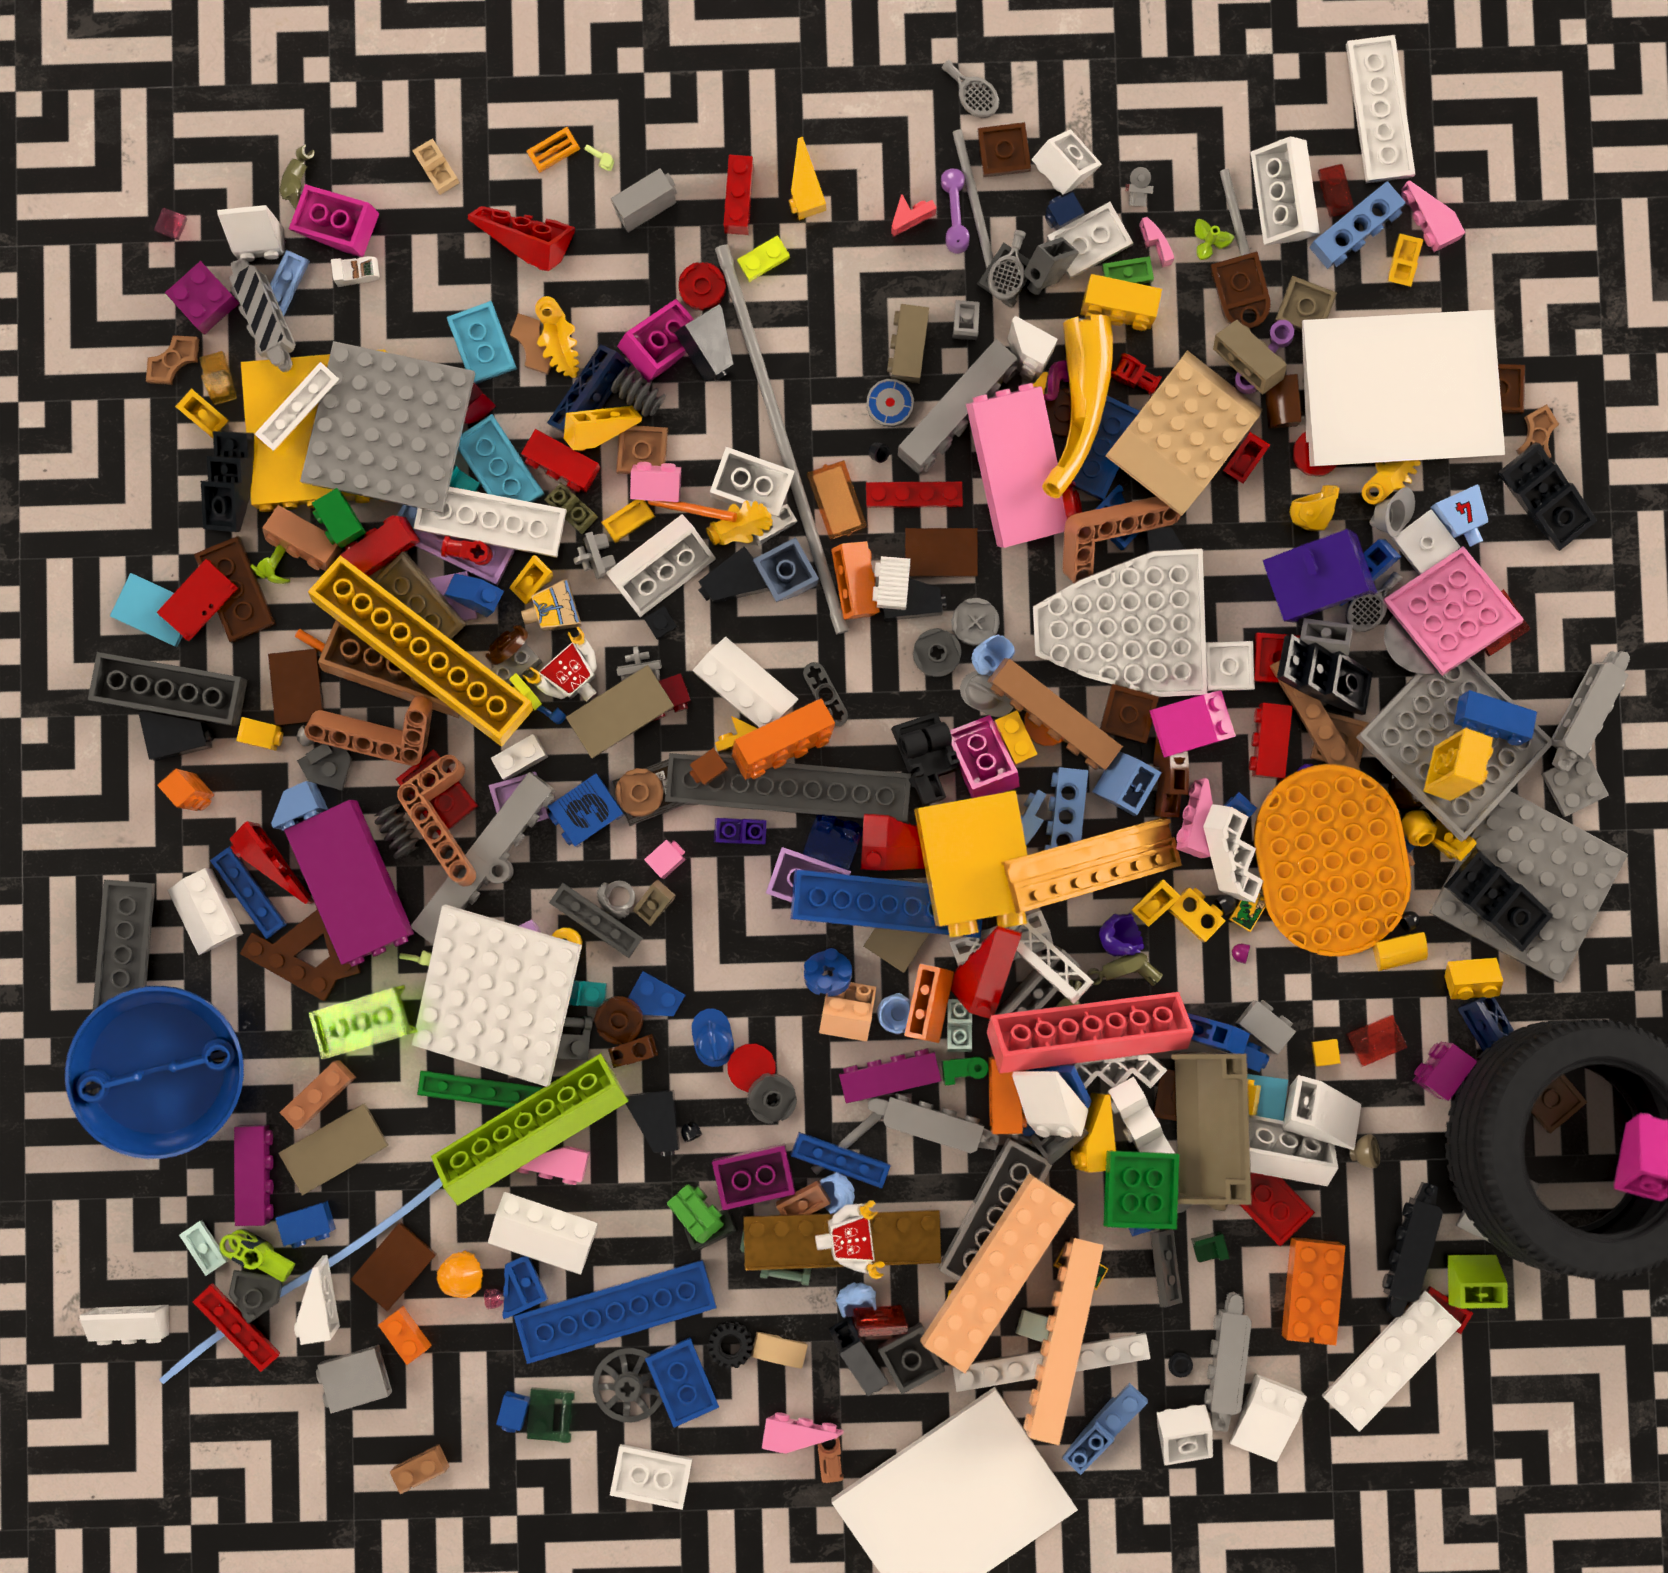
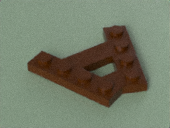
M317 906L316 911L274 944L256 933L250 934L240 952L242 956L323 1001L327 1000L339 979L361 973L359 964L353 967L350 964L341 965ZM324 934L329 957L317 967H314L297 957L299 953Z

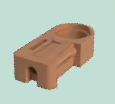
M839 1437L835 1438L836 1444L831 1449L823 1447L822 1443L818 1444L821 1480L823 1483L838 1482L844 1478L840 1456H838L841 1455Z

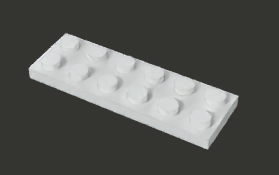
M1395 35L1347 41L1346 50L1366 183L1414 177L1415 168Z
M449 487L443 513L418 508L413 529L473 542L481 541L488 545L557 558L567 510Z
M1424 1289L1420 1293L1419 1300L1413 1303L1410 1302L1403 1311V1316L1396 1317L1322 1394L1323 1398L1359 1432L1461 1326Z

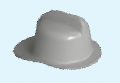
M1403 487L1392 498L1385 499L1381 503L1376 504L1370 525L1376 527L1381 532H1387L1392 538L1397 537L1410 521L1415 510V497L1412 490L1408 487Z
M972 671L966 675L960 686L961 697L966 704L993 717L1005 716L1012 711L1014 707L1009 704L1011 700L1005 695L1003 697L998 696L990 689L992 685L987 681L991 676L981 675L977 671Z

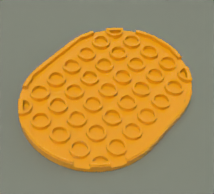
M1314 765L1296 771L1279 782L1262 803L1254 827L1256 861L1259 877L1264 880L1261 888L1270 918L1289 941L1302 949L1317 953L1318 955L1347 956L1360 953L1375 946V943L1382 940L1398 925L1402 919L1407 902H1409L1411 893V873L1401 817L1395 802L1388 792L1371 776L1344 765Z

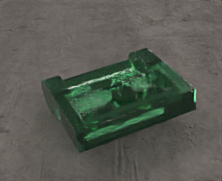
M532 1387L530 1391L527 1439L570 1443L572 1435L569 1433L572 1400L575 1399V1391ZM556 1399L562 1400L559 1432L553 1431Z

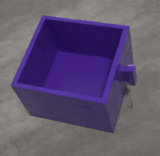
M1349 529L1262 560L1283 621L1297 623L1301 618L1368 594H1378L1358 536Z

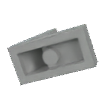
M956 300L952 338L977 339L980 302Z

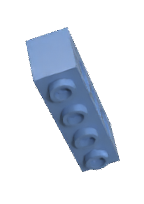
M1387 181L1315 239L1309 248L1327 269L1332 265L1338 267L1348 258L1346 256L1348 252L1352 249L1356 252L1366 244L1364 239L1370 234L1372 237L1379 234L1385 228L1383 224L1386 221L1390 220L1393 222L1403 213L1401 209L1406 202ZM1372 209H1379L1382 212V216H1376ZM1354 223H1360L1364 227V231L1356 230ZM1335 238H1342L1346 246H1339Z
M1059 767L1057 773H1052L1051 787H1055L1054 797L1050 796L1049 811H1053L1052 821H1047L1046 835H1050L1049 845H1045L1044 850L1058 847L1056 839L1059 835H1065L1069 839V843L1081 840L1088 770ZM1064 787H1070L1074 791L1072 800H1066L1062 797L1061 792ZM1061 811H1067L1071 814L1072 819L1069 824L1060 822L1059 814Z

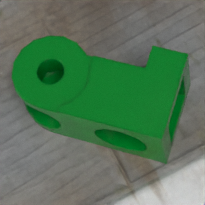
M980 1057L941 1060L945 1086L955 1085V1078L958 1077L984 1078L989 1070L988 1063Z

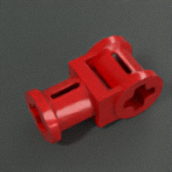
M1122 353L1120 356L1121 361L1116 370L1111 372V377L1132 388L1138 385L1147 390L1149 395L1154 393L1162 377L1160 375L1156 377L1145 370L1146 365L1140 363L1135 357Z
M445 536L442 543L441 556L445 558L453 556L473 561L477 565H486L493 557L491 548L481 541H458L451 539L450 536ZM483 550L484 555H479V557L475 555L476 551Z

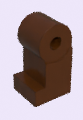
M652 1034L608 1049L613 1068L659 1055Z

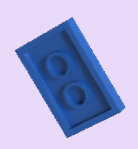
M691 1338L645 1357L674 1428L719 1408Z

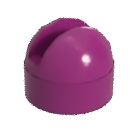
M1244 943L1235 945L1232 949L1233 958L1239 963L1246 964L1251 945Z

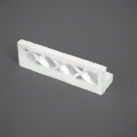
M320 362L258 429L255 435L275 451L339 381V378Z
M1042 911L1026 915L1028 923L1040 921L1041 926L1035 929L1053 945L1051 933ZM1021 925L1016 930L1022 933L1020 940H1029V930ZM997 926L981 931V938L964 937L949 942L958 967L968 960V956L972 952L975 953L981 947L982 941ZM1032 934L1033 940H1039ZM1043 943L1033 944L1034 953L1047 949V946ZM966 945L972 947L969 952L960 955L957 950ZM1016 952L1013 960L1022 957Z
M1028 922L1027 924H1022L1029 930V940H1020L1016 952L1074 1004L1094 982ZM1021 925L1012 926L1009 929L1016 931ZM1032 934L1039 940H1033ZM1043 943L1047 946V956L1038 957L1033 952V944ZM1050 950L1057 956H1050ZM1051 960H1062L1065 963V973H1056L1051 969ZM1068 966H1069L1074 972H1069V971H1068ZM1069 976H1080L1085 981L1078 991L1069 985Z

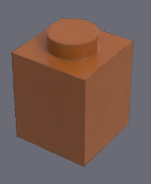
M714 748L689 764L693 769L689 772L697 784L702 782L704 786L728 770V767Z

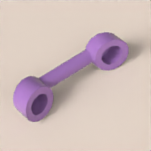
M951 168L947 169L941 176V186L950 196L952 226L946 233V246L952 253L959 254L967 250L970 238L966 227L961 225L959 191L964 187L965 177L960 170Z
M1279 320L1272 325L1270 329L1271 343L1268 346L1272 352L1275 353L1278 348L1286 347L1292 342L1294 327L1289 321ZM1237 372L1235 376L1237 390L1243 394L1254 393L1257 389Z

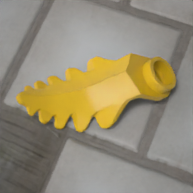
M549 296L542 297L535 305V313L544 327L537 340V344L539 347L546 346L542 354L544 358L553 357L549 363L551 367L558 365L556 368L558 373L564 371V376L576 378L579 368L576 366L579 365V361L574 359V357H578V352L571 348L577 345V341L570 338V335L575 331V327L566 321L565 314L555 299Z
M1419 460L1385 462V464L1382 462L1375 463L1377 473L1363 486V499L1369 504H1379L1394 490H1400L1405 487L1403 482L1411 484L1412 479L1408 473L1415 475L1417 470L1413 466H1420L1421 462ZM1377 488L1379 494L1377 496L1371 495L1370 489Z
M744 501L741 509L736 504H732L727 510L737 513L735 522L725 520L712 522L706 528V532L713 545H726L732 541L748 544L753 541L752 534L763 536L762 529L770 530L769 526H772L773 520L770 512L762 503L758 506V502L754 501L751 507L748 501Z

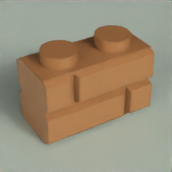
M438 1444L394 1466L390 1474L399 1493L402 1494L412 1487L419 1486L445 1473L450 1466L441 1446Z

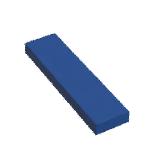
M231 846L210 860L266 939H269L288 925L243 861L234 854Z
M798 1132L790 1154L794 1158L879 1188H883L891 1167L890 1164L801 1132Z

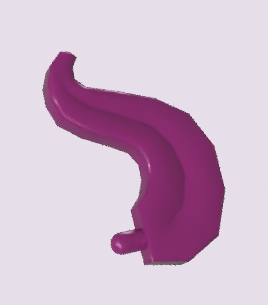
M1065 360L1054 362L1049 368L1048 393L1043 394L1046 401H1052L1058 397L1061 380L1069 382L1067 361Z

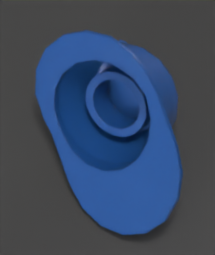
M705 1009L700 1011L692 1022V1036L697 1056L705 1065L711 1067L722 1066L729 1061L731 1054L734 1052V1041L730 1023L727 1017L719 1010Z

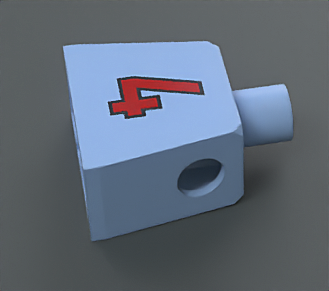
M1478 484L1439 501L1430 507L1453 538L1464 534L1470 547L1483 541L1478 528L1488 523V516Z

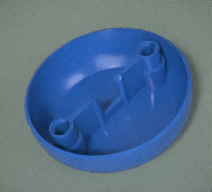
M169 986L134 988L122 992L98 1006L79 1027L72 1040L65 1066L67 1096L72 1110L85 1130L107 1148L123 1155L142 1159H163L178 1156L201 1146L212 1138L224 1126L235 1109L244 1080L242 1049L238 1037L226 1017L204 998L190 991ZM226 1056L225 1059L221 1062H214L213 1060H211ZM100 1088L96 1094L88 1092L89 1090Z

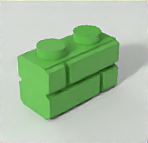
M688 1184L671 1198L667 1205L693 1238L702 1244L723 1226L724 1223L719 1219L722 1214L713 1204L711 1206L705 1201L707 1195L699 1186L694 1188Z

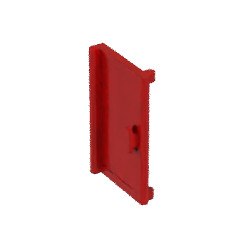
M205 559L157 613L178 631L183 638L190 641L238 587L221 573L210 560Z

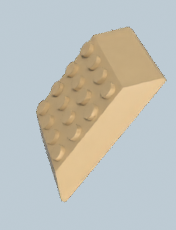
M1187 350L1109 450L1106 457L1182 516L1209 484L1258 419L1263 409Z

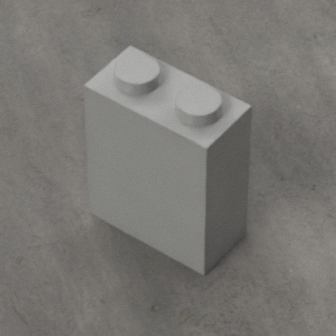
M661 168L611 198L615 213L627 232H630L676 203L675 194L677 191L674 187L675 183L669 173L664 175Z
M379 1345L328 1359L317 1365V1380L319 1384H323L325 1392L323 1393V1402L326 1408L329 1407L330 1413L382 1399L392 1393Z

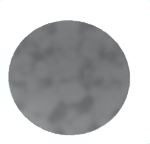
M1393 615L1387 623L1384 633L1385 646L1391 658L1404 669L1414 673H1438V670Z

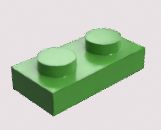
M1150 256L1102 265L1104 277L1137 284L1154 281Z

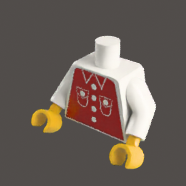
M576 627L580 633L577 637H572L570 632H568V636L572 641L571 644L539 672L533 667H529L534 672L533 677L527 678L523 675V678L527 682L534 684V686L548 696L559 699L568 696L572 699L579 693L586 702H589L598 694L589 684L596 678L594 674L597 669L595 652L584 638L581 628Z
M870 1200L865 1205H845L828 1221L829 1233L815 1235L817 1250L831 1248L832 1256L839 1264L858 1272L869 1273L872 1278L878 1279L884 1276V1274L877 1272L876 1267L882 1268L885 1264L882 1261L874 1264L871 1262L875 1260L869 1219H872L878 1212H872L869 1208L873 1207L875 1202Z

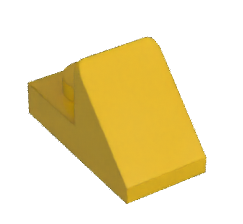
M190 389L175 406L212 438L213 431H220L229 421L193 389Z
M534 555L509 588L525 604H528L532 601V595L538 593L544 585L553 580V573Z
M731 716L737 735L733 736L732 732L719 736V741L715 742L718 753L733 749L735 739L758 728Z
M1438 819L1434 822L1437 832L1431 843L1447 858L1452 859L1454 857L1462 861L1477 844L1471 836L1460 842Z
M1163 879L1157 882L1150 892L1131 910L1149 927L1178 901L1181 896Z

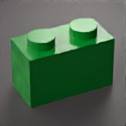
M338 488L312 502L316 509L312 512L320 524H325L328 529L325 534L332 545L336 543L339 547L343 548L366 533L345 496Z

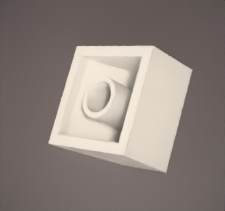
M1071 129L1049 139L1031 159L1036 164L1038 171L1045 174L1052 182L1053 187L1063 195L1074 190L1102 165Z
M1191 1405L1187 1408L1167 1409L1157 1413V1427L1164 1465L1213 1457L1212 1427L1206 1405Z

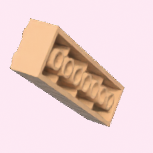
M1029 1173L920 1341L923 1347L958 1370L966 1373L1075 1204Z
M1070 1238V1242L1065 1241L1062 1256L1066 1257L1064 1267H1059L1057 1281H1061L1059 1291L1054 1290L1051 1305L1055 1306L1053 1316H1048L1046 1330L1049 1331L1048 1340L1043 1339L1040 1354L1044 1356L1042 1365H1037L1035 1379L1038 1381L1036 1389H1032L1029 1399L1032 1411L1031 1414H1026L1023 1426L1029 1438L1056 1445L1060 1444L1104 1245L1077 1238Z

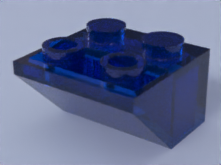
M817 815L803 855L849 870L863 828L859 827V824L854 821L847 820L845 822L837 819L836 816Z

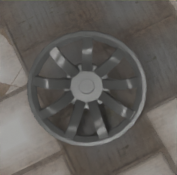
M622 1348L608 1354L600 1362L593 1378V1394L600 1409L606 1415L620 1422L631 1423L648 1418L659 1408L662 1398L658 1389L643 1385V1383L653 1378L651 1372L641 1377L638 1375L645 1357L650 1356V1353L637 1348ZM625 1354L640 1356L633 1372H629ZM618 1356L622 1367V1374L620 1375L607 1365L608 1362ZM602 1370L611 1375L615 1383L599 1384ZM613 1390L615 1395L604 1404L599 1391ZM641 1394H651L658 1397L650 1409L641 1398ZM619 1400L624 1402L623 1416L610 1410ZM631 1401L637 1402L644 1413L630 1416Z

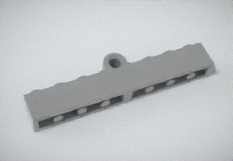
M529 772L465 855L475 869V881L472 885L463 887L448 877L412 923V929L434 945L443 905L464 910L469 903L472 905L479 898L481 893L478 891L483 884L487 886L490 882L498 884L509 881L513 876L514 869L508 861L510 857L508 852L513 845L517 847L525 838L523 832L528 826L532 828L540 818L538 813L542 807L547 808L555 798L553 793L556 790L533 772ZM498 865L503 868V875L501 877L495 872ZM466 868L459 871L458 879L466 875Z

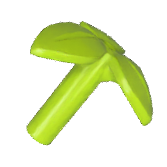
M1197 219L1196 237L1205 240L1204 243L1196 248V254L1200 260H1207L1212 256V245L1223 249L1233 242L1234 235L1228 232H1220L1218 226L1211 227L1202 219Z
M280 545L275 548L270 558L266 557L261 560L257 567L254 564L250 566L256 575L262 579L266 577L268 581L276 584L290 582L289 579L280 578L275 575L274 570L286 551Z

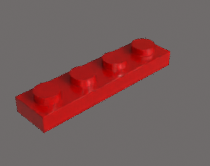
M866 482V508L963 506L962 482Z
M211 1283L193 1300V1303L260 1372L280 1355V1352L252 1323L246 1322L241 1311L214 1283Z

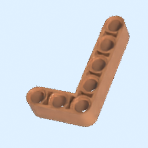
M1158 497L1071 515L1066 520L1064 528L1063 573L1073 583L1093 575L1095 542L1175 524L1181 515Z
M414 697L405 715L403 731L318 710L312 713L304 732L306 737L314 742L414 766L420 763L427 747L433 705L427 697Z
M445 755L402 784L397 791V797L448 876L460 886L466 887L472 885L475 881V869L430 803L432 799L461 780L465 774L463 763L453 755ZM451 764H456L455 769L447 773L448 767ZM431 778H436L435 783L427 787L428 781ZM411 792H415V797L408 801V795ZM428 811V816L424 820H420L421 813ZM441 830L440 836L433 840V833ZM453 849V856L445 859L446 852ZM466 868V875L458 879L459 871Z

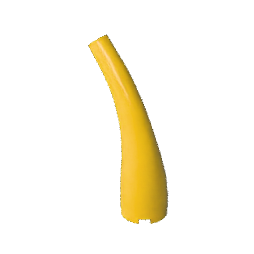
M1090 315L1091 319L1080 321L1079 317H1074L1063 323L1070 384L1071 422L1063 454L1057 466L1052 469L1042 484L1044 492L1052 498H1060L1071 484L1088 456L1099 429L1106 403L1113 360L1112 324L1110 317L1107 315Z

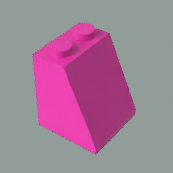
M1638 1114L1626 1123L1614 1189L1663 1201L1668 1197V1120L1654 1118L1649 1114Z

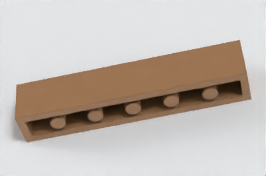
M1004 658L987 682L992 685L990 689L1000 697H1003V695L1011 700L1009 704L1019 712L1024 710L1030 714L1028 717L1030 721L1039 727L1043 724L1049 729L1047 734L1057 741L1062 739L1068 744L1066 748L1076 756L1079 753L1086 758L1085 763L1094 770L1098 768L1106 770L1123 748L1118 742L1010 658Z

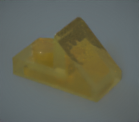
M220 351L199 357L204 375H201V378L212 403L216 405L237 399L225 353Z

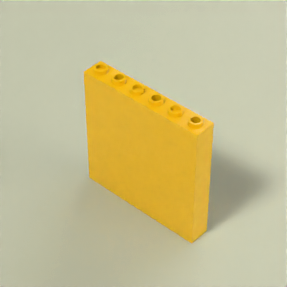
M330 354L292 357L293 365L291 370L287 372L281 371L270 360L241 362L246 432L254 433V462L250 489L251 505L259 509L260 512L274 511V507L278 505L286 510L298 509V505H307L309 508H314L312 502L332 491L331 489L300 482L318 404L275 451L255 435L258 429L320 362L325 367L328 366ZM342 492L347 501L355 500V503L359 504L369 503L370 499H374Z

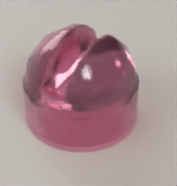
M485 1290L484 1303L487 1309H495L502 1305L504 1300H500V1296L503 1295L500 1290Z

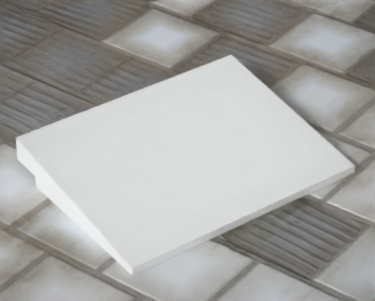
M1494 310L1302 320L1306 442H1309L1310 466L1505 455Z
M996 1387L984 1393L835 1495L831 1502L880 1573H987L1078 1510Z

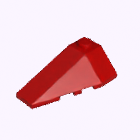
M483 206L468 214L469 221L526 263L542 271H550L561 263L575 233V227L556 220L546 219V222L532 220L530 215L513 217L509 211Z
M864 814L861 869L886 871L925 868L917 826L898 821L889 815Z
M246 821L229 839L233 844L231 849L238 858L242 857L246 862L304 904H312L314 902L259 823Z
M997 926L982 942L981 947L975 953L972 952L968 956V960L956 969L951 991L969 1013L989 1019L991 1015H995L1022 933Z

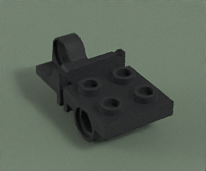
M935 712L893 726L891 730L908 773L915 771L909 782L911 787L916 788L922 805L932 804L945 799L946 795L939 777L955 772L959 768L958 763L960 762L959 759L952 760L956 755V751H952L950 746L952 736L947 724L941 722L938 713Z

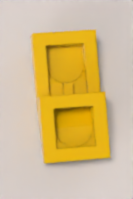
M1404 234L1398 235L1387 281L1409 287L1412 286L1418 265L1417 260L1424 239Z

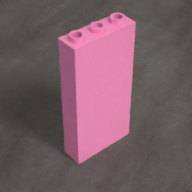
M1033 383L1018 386L1019 391L1011 393L1010 389L995 392L996 396L987 398V394L973 397V402L966 404L996 544L998 547L1003 548L1064 532L1067 520L1063 496L1052 498L1042 488V484L1052 469L1057 466L1058 462L1042 387H1033Z

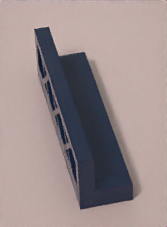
M600 344L547 424L564 433L566 416L560 424H558V421L566 413L601 409L612 393L611 387L613 382L623 369L627 367L628 370L631 364L618 352ZM604 354H607V356L605 357V359H604L602 362L599 363V361L601 360V358L603 357V355H604ZM593 375L590 381L586 382L588 377ZM579 395L577 400L572 403L575 396Z
M1479 997L1458 1008L1482 1051L1486 1048H1491V1044L1514 1031L1495 997ZM1484 1000H1486L1488 1005L1490 1006V1011H1488L1487 1007L1485 1006L1483 1002ZM1498 1022L1502 1026L1503 1032L1500 1031L1498 1027Z

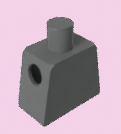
M1063 237L1038 245L1024 271V276L1030 280L1027 286L1028 290L1038 295L1043 288L1057 284L1079 252Z

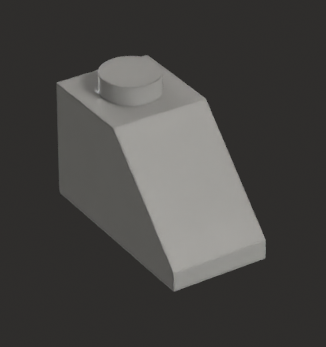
M1304 618L1300 639L1308 645L1316 642L1331 653L1341 651L1349 657L1353 625Z

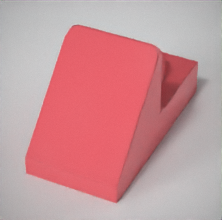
M901 195L892 223L891 233L893 237L935 216L937 208L933 200L928 202L921 201L913 206V210H910L904 196Z

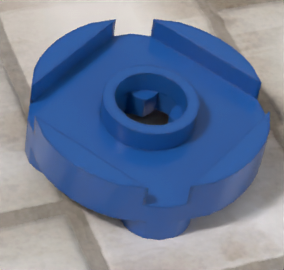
M829 948L818 952L804 963V982L813 993L837 996L849 988L852 979V965L836 949ZM830 970L833 976H823L822 974L824 971Z

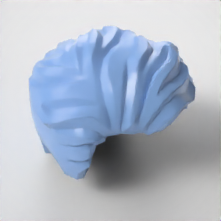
M993 635L974 649L971 657L972 664L979 674L991 676L1004 658L1012 660L1015 649L1010 640L1004 636Z
M900 993L890 995L881 1000L877 1008V1018L880 1025L886 1031L895 1034L905 1033L911 1006L910 1000Z
M835 1172V1174L821 1179L820 1183L831 1199L830 1205L825 1207L830 1214H835L845 1205L853 1204L855 1190L846 1176Z
M862 1282L848 1284L839 1291L836 1298L842 1317H852L868 1313L873 1308L874 1310L877 1309L876 1291L871 1286Z

